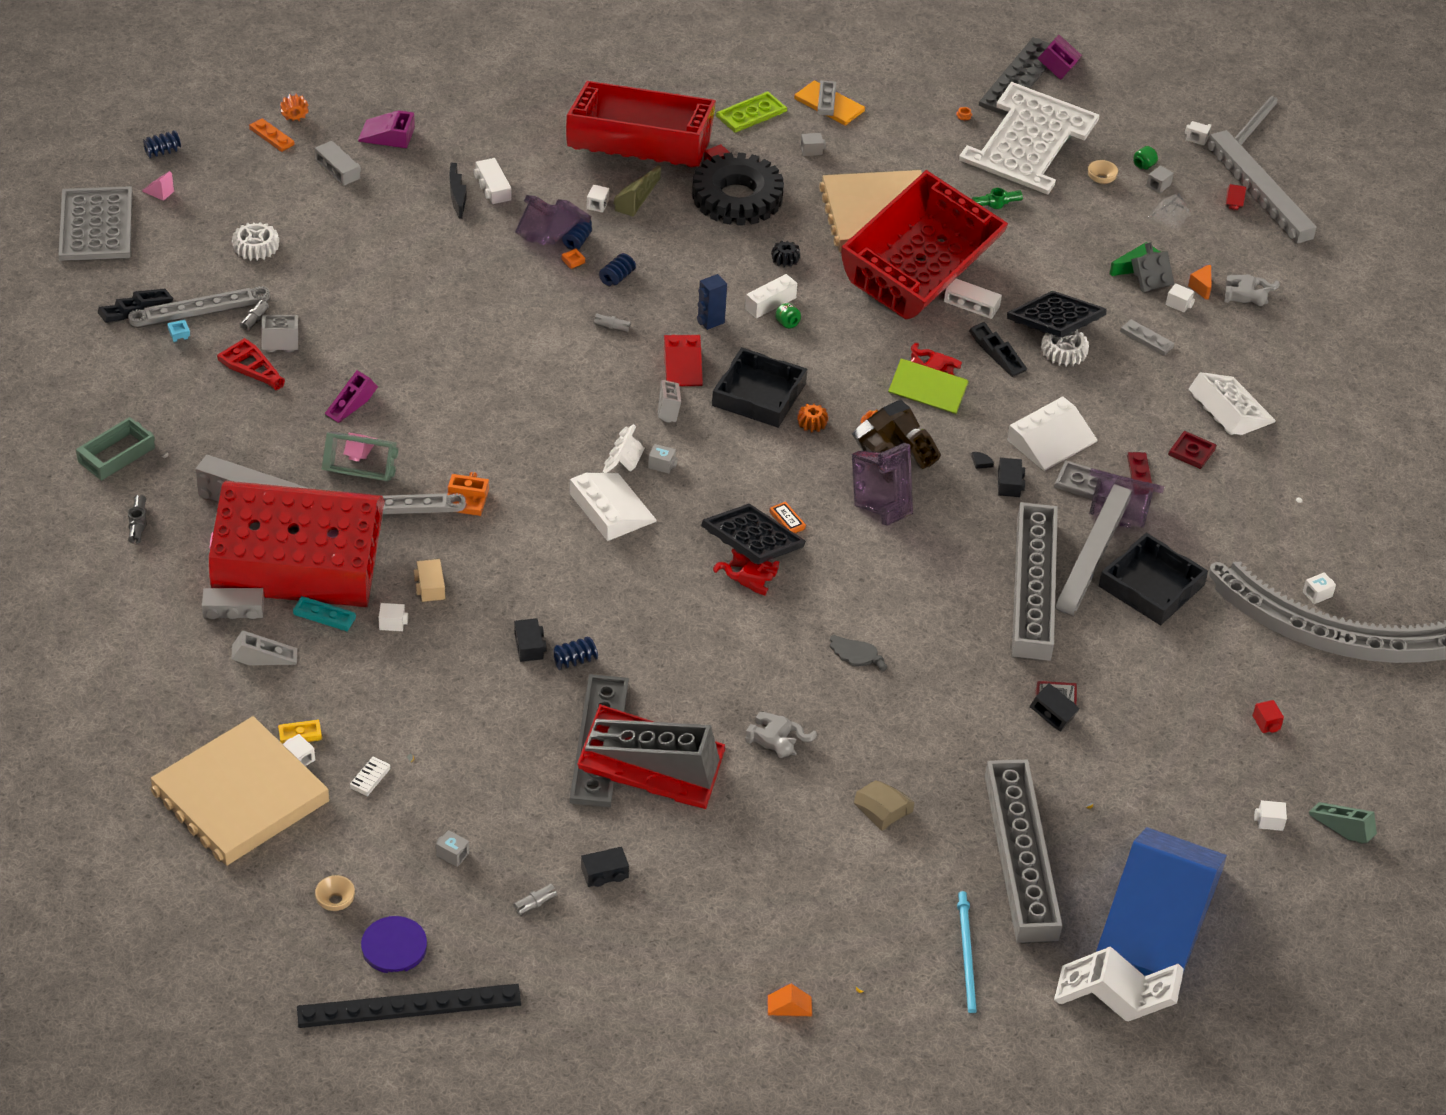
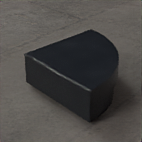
M972 452L971 457L976 469L994 467V461L988 455L981 452Z

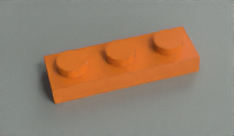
M263 118L249 125L250 130L281 152L294 146V140Z

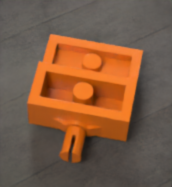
M470 472L469 476L451 475L447 495H456L458 493V495H463L466 501V507L457 513L481 516L489 492V479L477 478V473L475 472L474 474Z

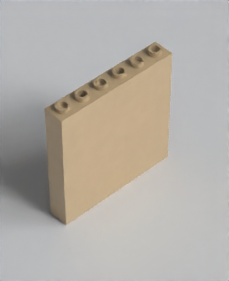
M921 170L823 175L819 189L820 192H823L822 201L826 203L825 212L828 214V223L832 224L831 234L835 235L834 245L838 246L839 252H841L842 246L918 178L922 174Z
M254 716L151 777L152 794L156 798L160 797L166 809L172 810L180 823L184 822L189 832L193 836L197 835L200 838L201 844L206 849L210 848L215 859L219 862L222 861L226 866L329 802L328 788Z

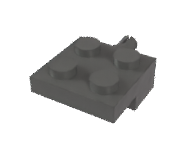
M1152 242L1145 243L1147 254L1131 259L1134 275H1138L1141 291L1145 292L1174 285L1168 251L1153 252Z

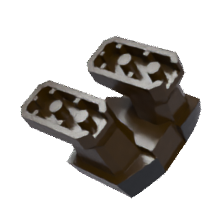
M902 400L881 408L852 433L869 461L874 460L881 475L888 483L898 479L907 470V466L897 450L901 445H904L909 450L921 469L930 467L941 456L931 435L926 429H919L920 425L911 408Z

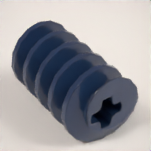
M175 130L172 133L166 132L165 136L161 133L159 138L154 135L152 139L150 137H147L146 141L143 139L144 149L149 159H151L152 153L158 157L159 151L164 155V150H167L170 154L171 148L175 152H177L178 146L181 148L180 138Z
M585 215L575 217L562 236V242L567 248L571 250H579L592 232L591 219Z
M621 253L599 271L600 280L607 286H615L636 269V263L628 254Z
M588 636L584 640L580 638L576 642L571 641L569 644L563 643L562 646L556 645L554 647V661L559 671L562 670V664L567 669L569 668V662L576 666V660L583 664L584 658L591 662L592 655L595 660L598 659L596 645Z

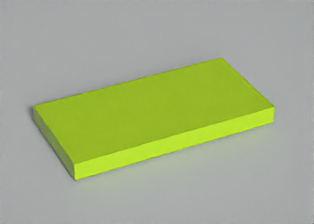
M767 91L716 112V117L736 133L787 112V107Z
M901 358L888 392L957 414L969 381Z

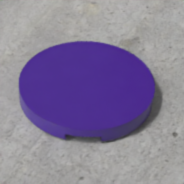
M389 916L375 921L366 929L362 936L361 949L365 961L372 968L384 973L403 970L406 972L417 966L424 958L427 951V937L423 928L417 922L402 916Z

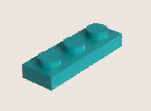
M301 596L293 609V614L344 631H348L356 619L355 612Z

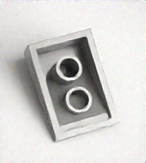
M262 315V350L266 352H276V350L294 352V350H298V315Z

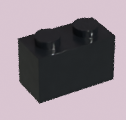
M1000 457L998 466V496L1020 497L1021 491H1025V480H1022L1025 477V467H1022V459Z
M538 618L514 621V635L520 662L543 660L544 652H547L546 640H542L544 631L543 626H539Z
M1050 683L1039 692L1029 706L1060 732L1080 709Z
M622 846L581 855V869L588 887H599L605 883L621 882L629 878V864Z

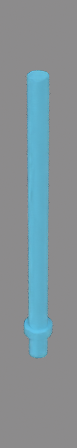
M961 891L958 893L959 902L957 903V909L960 910L968 1013H976L968 914L970 903L967 901V893Z

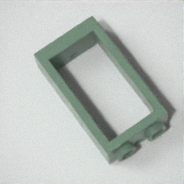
M129 417L77 448V460L102 481L155 448V437L152 432L147 431L139 422H135ZM130 434L140 441L105 463L95 457L98 453Z
M333 431L327 432L321 470L389 481L395 476L396 472L394 459H397L398 456L397 443ZM338 439L389 447L385 474L334 465Z

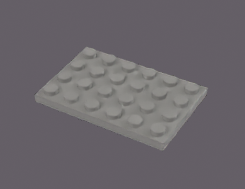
M132 186L62 189L59 261L131 257Z

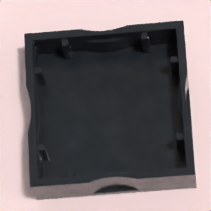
M741 347L731 362L729 370L721 377L713 390L712 406L779 428L806 385L807 368L786 361L776 360Z
M1146 532L1130 546L1125 554L1116 558L1101 572L1098 587L1161 626L1205 586L1208 570L1189 558L1176 553L1168 545Z

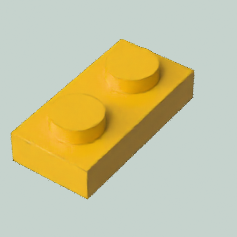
M319 720L278 725L280 742L282 744L298 734L307 742L322 740Z

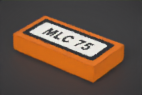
M786 501L770 508L769 512L777 522L793 533L806 529V524Z

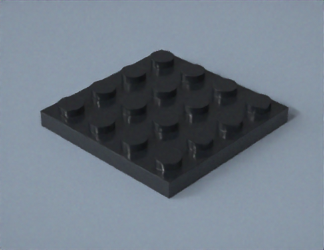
M1052 290L1007 312V319L1017 324L1026 325L1028 328H1035L1043 333L1052 334L1057 338H1063L1065 335L1075 332L1077 329L1087 326L1093 321L1099 320V318L1106 315L1107 309Z
M750 503L703 519L701 527L706 529L708 533L715 535L723 543L728 544L736 552L743 554L755 564H761L803 548L806 542Z

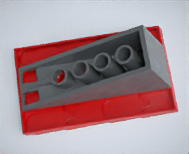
M599 704L577 764L579 769H583L584 772L610 778L611 781L645 789L649 793L672 798L676 802L707 809L726 748L725 744L715 741L711 725L654 722Z

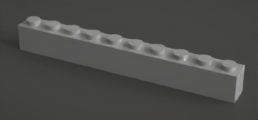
M1227 130L1210 134L1209 150L1217 156L1218 160L1223 162L1227 170H1230L1243 186H1246L1252 197L1261 204V207L1270 214L1272 219L1276 220L1280 228L1286 231L1289 238L1293 239L1297 244L1314 239L1317 228L1315 224Z

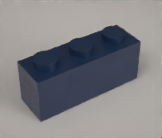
M719 274L700 280L698 290L697 321L707 330L725 323L727 283Z

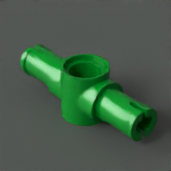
M993 188L991 193L985 196L972 197V200L981 206L1001 209L1009 202L1022 201L1023 194L1021 190L1007 192L1002 188Z

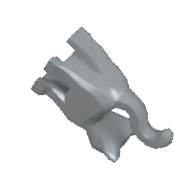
M1249 274L1227 275L1224 302H1252L1257 306H1263L1269 303L1267 299L1268 293L1277 290L1280 283L1278 280H1275L1274 284H1270L1263 278L1254 277ZM1257 285H1262L1264 287L1262 289L1254 290Z
M759 712L755 723L767 726L763 729L750 724L746 730L745 739L749 744L756 742L764 748L772 749L779 758H783L789 755H797L794 750V744L797 739L786 738L791 731H796L797 737L803 742L813 741L817 736V732L812 731L810 734H804V729L801 725L790 721L785 716Z

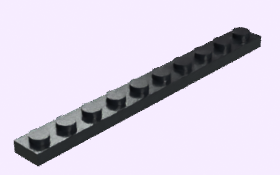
M518 983L298 1005V1028L521 1006V997Z

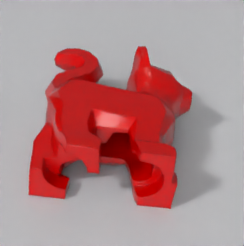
M914 343L911 346V362L954 375V368H961L962 362L953 357L934 352L930 349L920 350L918 349L919 343ZM929 356L930 359L923 363L919 357Z
M732 549L733 560L729 564L718 562L714 565L713 571L715 573L723 569L732 580L738 581L741 585L755 593L766 596L769 588L764 586L765 582L772 581L773 577L776 576L780 562L766 561L761 564H755L743 554ZM731 566L742 567L739 572H733Z

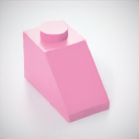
M348 433L350 435L372 438L361 434ZM347 440L343 454L348 455L350 460L359 462L360 459L367 458L374 445Z

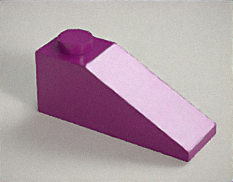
M356 370L325 412V415L338 423L368 402L378 386L371 378Z

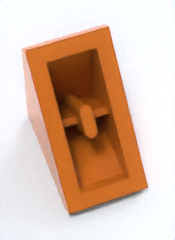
M1211 265L1193 272L1189 279L1188 286L1204 299H1209Z
M790 983L768 995V1015L812 1016V998Z

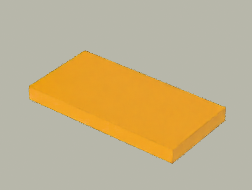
M815 80L797 92L794 95V99L817 111L820 83ZM836 92L833 116H826L846 126L865 111V107Z

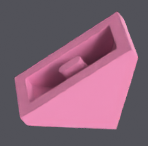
M170 171L150 183L142 191L164 201L174 192L172 173Z

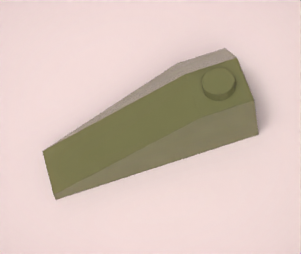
M656 166L623 188L614 198L615 211L634 217L661 179V166Z

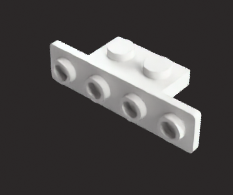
M634 424L629 428H623L619 433L620 437L614 443L616 446L610 451V457L604 462L603 472L605 474L613 469L619 461L629 471L636 467L645 448L632 436L636 428Z

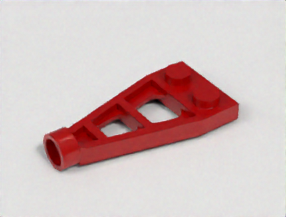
M245 338L217 355L218 361L229 369L264 382L274 390L282 388L285 384V379L279 375L258 347ZM249 356H253L256 360L248 366L240 363ZM261 366H264L267 369L263 373L255 371Z

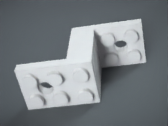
M1108 947L1063 965L1054 1000L1059 1004H1064L1093 993L1120 1017L1129 1022L1177 1004L1184 968L1176 964L1144 976L1112 947Z

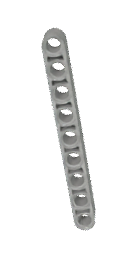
M1116 484L1113 485L1059 596L1056 610L1072 616L1075 615L1074 612L1077 611L1132 495V490Z

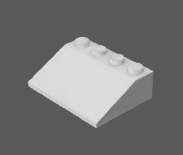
M1200 372L1189 387L1193 397L1204 405L1203 408L1211 412L1214 419L1225 427L1224 430L1231 435H1243L1276 421L1234 377Z
M1064 397L1011 424L1007 438L1012 445L1043 471L1098 441L1077 408Z
M584 473L570 479V495L607 541L657 521L619 473Z

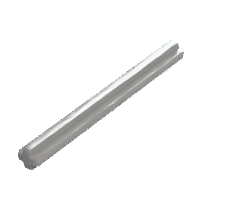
M1271 96L1235 137L1240 145L1243 144L1277 104V97Z

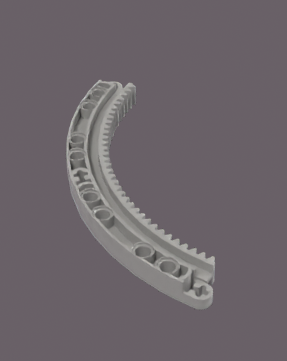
M1241 561L1233 562L1229 569L1220 562L1212 563L1210 566L1209 577L1216 583L1215 590L1222 597L1250 618L1291 640L1337 655L1369 661L1411 663L1446 659V620H1444L1443 624L1438 621L1437 625L1430 623V626L1423 624V627L1416 624L1415 628L1412 625H1409L1408 628L1402 625L1401 629L1397 625L1391 628L1388 624L1386 628L1382 624L1376 627L1374 623L1368 626L1366 622L1360 625L1359 621H1356L1354 624L1351 619L1345 622L1343 617L1337 620L1335 615L1330 618L1329 613L1322 615V611L1315 613V608L1308 610L1307 605L1301 607L1300 602L1294 604V599L1287 600V595L1281 597L1280 591L1274 593L1275 588L1268 589L1269 584L1262 585V579L1256 580V575L1251 576L1252 571H1246V566L1241 567Z

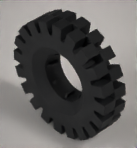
M732 152L724 153V160L719 155L711 157V161L706 159L701 163V167L698 166L693 175L692 199H694L695 206L700 208V212L705 216L710 214V219L718 221L723 217L724 224L731 225L733 219H736L737 225H745L746 219H748L751 225L759 223V218L765 221L770 218V214L775 215L779 207H781L784 189L782 173L779 174V169L775 165L771 166V162L766 159L759 162V156L753 154L749 159H746V153L738 152L737 158H734ZM730 185H743L752 189L754 193L746 197H733L725 194L722 189Z

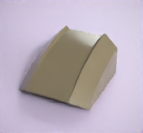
M876 780L858 790L854 800V804L881 831L905 815L912 813L915 803L900 790Z

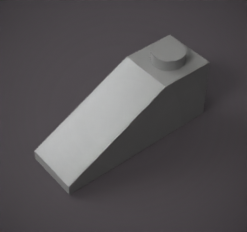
M661 380L658 418L668 423L671 421L676 422L681 405L679 383Z
M242 630L232 644L231 660L247 665H296L297 648Z

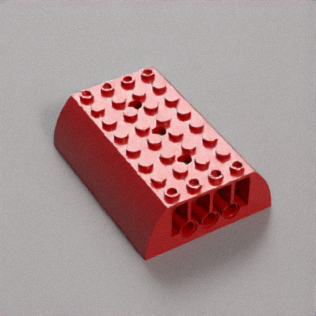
M586 81L567 113V146L576 150L588 149L590 152L601 151L608 155L620 154L623 157L634 156L641 160L653 159L656 162L666 161L674 165L686 164L688 167H696L700 165L705 150L710 143L716 100Z
M925 170L842 246V262L852 284L905 320L911 319L928 306L1001 237L1007 229L1008 223L928 170ZM937 239H944L945 242H940Z
M225 481L221 487L209 553L211 588H263L265 598L299 601L301 596L327 604L368 607L385 502L383 496ZM257 522L260 524L257 530L250 529L252 523ZM297 526L299 531L296 534H291L289 529ZM331 530L338 531L336 537H328V533Z

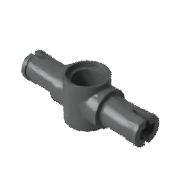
M136 495L133 507L128 510V528L130 530L128 541L134 544L135 539L136 544L141 542V532L147 526L146 497L144 495H140V499L139 495Z

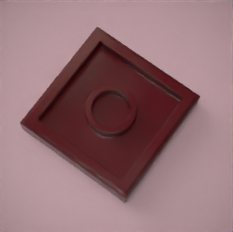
M1183 431L1169 450L1168 455L1202 469L1217 445Z

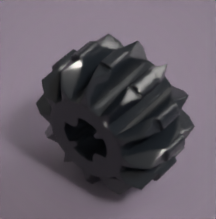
M788 240L775 243L771 251L773 263H777V266L782 264L784 268L786 265L792 267L793 264L797 265L801 255L799 246L795 245L794 242H788Z

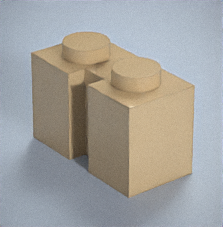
M440 559L417 561V569L414 570V580L419 581L416 584L417 595H421L422 602L444 600L445 585Z

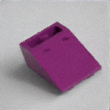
M1058 34L1037 59L1061 80L1082 55Z
M397 110L367 119L358 142L407 148L415 129L414 112Z

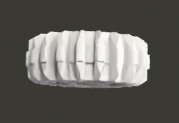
M254 222L253 224L247 223L246 226L241 225L232 236V246L235 253L238 254V257L243 256V259L249 257L250 261L253 258H256L257 261L259 258L265 260L266 256L271 258V254H275L279 247L277 231L273 229V226L263 225L261 222L259 224Z
M1078 329L1065 335L1063 338H1057L1052 334L1046 333L1042 338L1041 351H1043V356H1046L1047 360L1052 359V364L1058 362L1059 366L1061 363L1066 367L1068 364L1074 366L1075 363L1080 364L1087 357L1089 342L1082 332L1078 333Z

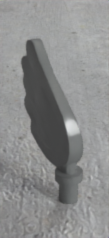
M836 635L830 637L832 642L830 648L834 650V653L842 661L849 662L851 666H866L873 663L881 671L887 669L884 658L878 655L877 648L874 645Z

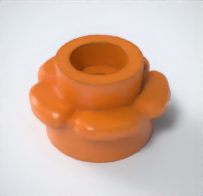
M961 107L956 116L960 120H970L972 117L971 109Z

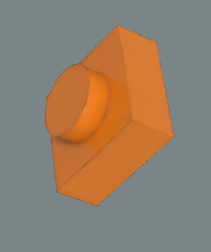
M577 249L561 255V260L570 269L585 264V257Z

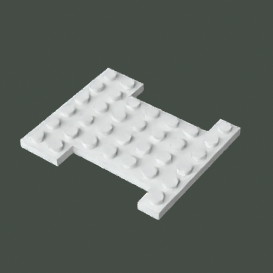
M1011 82L997 102V108L1008 111V114L982 151L967 145L960 154L959 161L1048 195L1054 187L1056 179L1043 175L1069 135L1085 141L1099 120V114Z

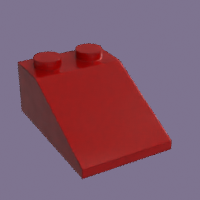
M664 335L666 381L679 383V386H703L700 335Z

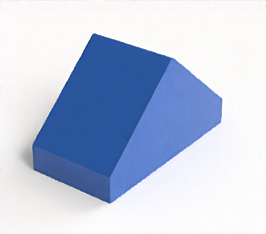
M1146 827L1133 841L1096 952L1112 947L1144 976L1176 964L1184 968V974L1227 855Z

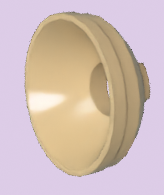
M1096 160L1089 164L1088 175L1096 183L1108 184L1116 179L1118 168L1112 162Z
M339 875L329 876L318 883L315 889V896L322 908L330 911H339L347 908L353 902L355 888L353 883L346 877ZM337 895L342 898V901L334 904L329 899Z

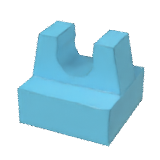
M185 320L167 323L173 342L178 341L177 339L180 338L188 339L190 336V330Z

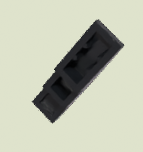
M451 162L449 172L450 195L458 218L462 219L467 198L466 185H462V174L457 172V163Z
M166 288L135 291L132 298L116 299L115 305L101 306L98 308L97 313L105 323L128 319L130 312L133 310L139 311L147 307L168 304L173 301V297Z
M985 322L970 328L969 332L979 346L1009 375L1013 377L1027 370V367L1008 341L1004 343L997 332L992 333Z

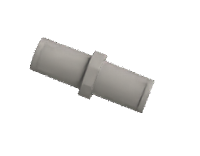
M260 300L253 309L248 311V315L240 323V327L242 329L247 327L246 330L249 331L256 321H260L262 314L269 308L268 303Z
M596 313L594 324L609 327L611 330L617 329L629 332L631 321L616 318V316L610 317Z
M550 883L537 892L529 893V896L513 903L514 908H519L516 911L519 915H522L532 908L542 906V903L557 896L556 890L551 891L555 888Z

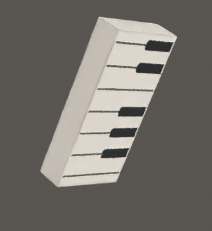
M372 757L350 783V788L368 796L390 770V764Z

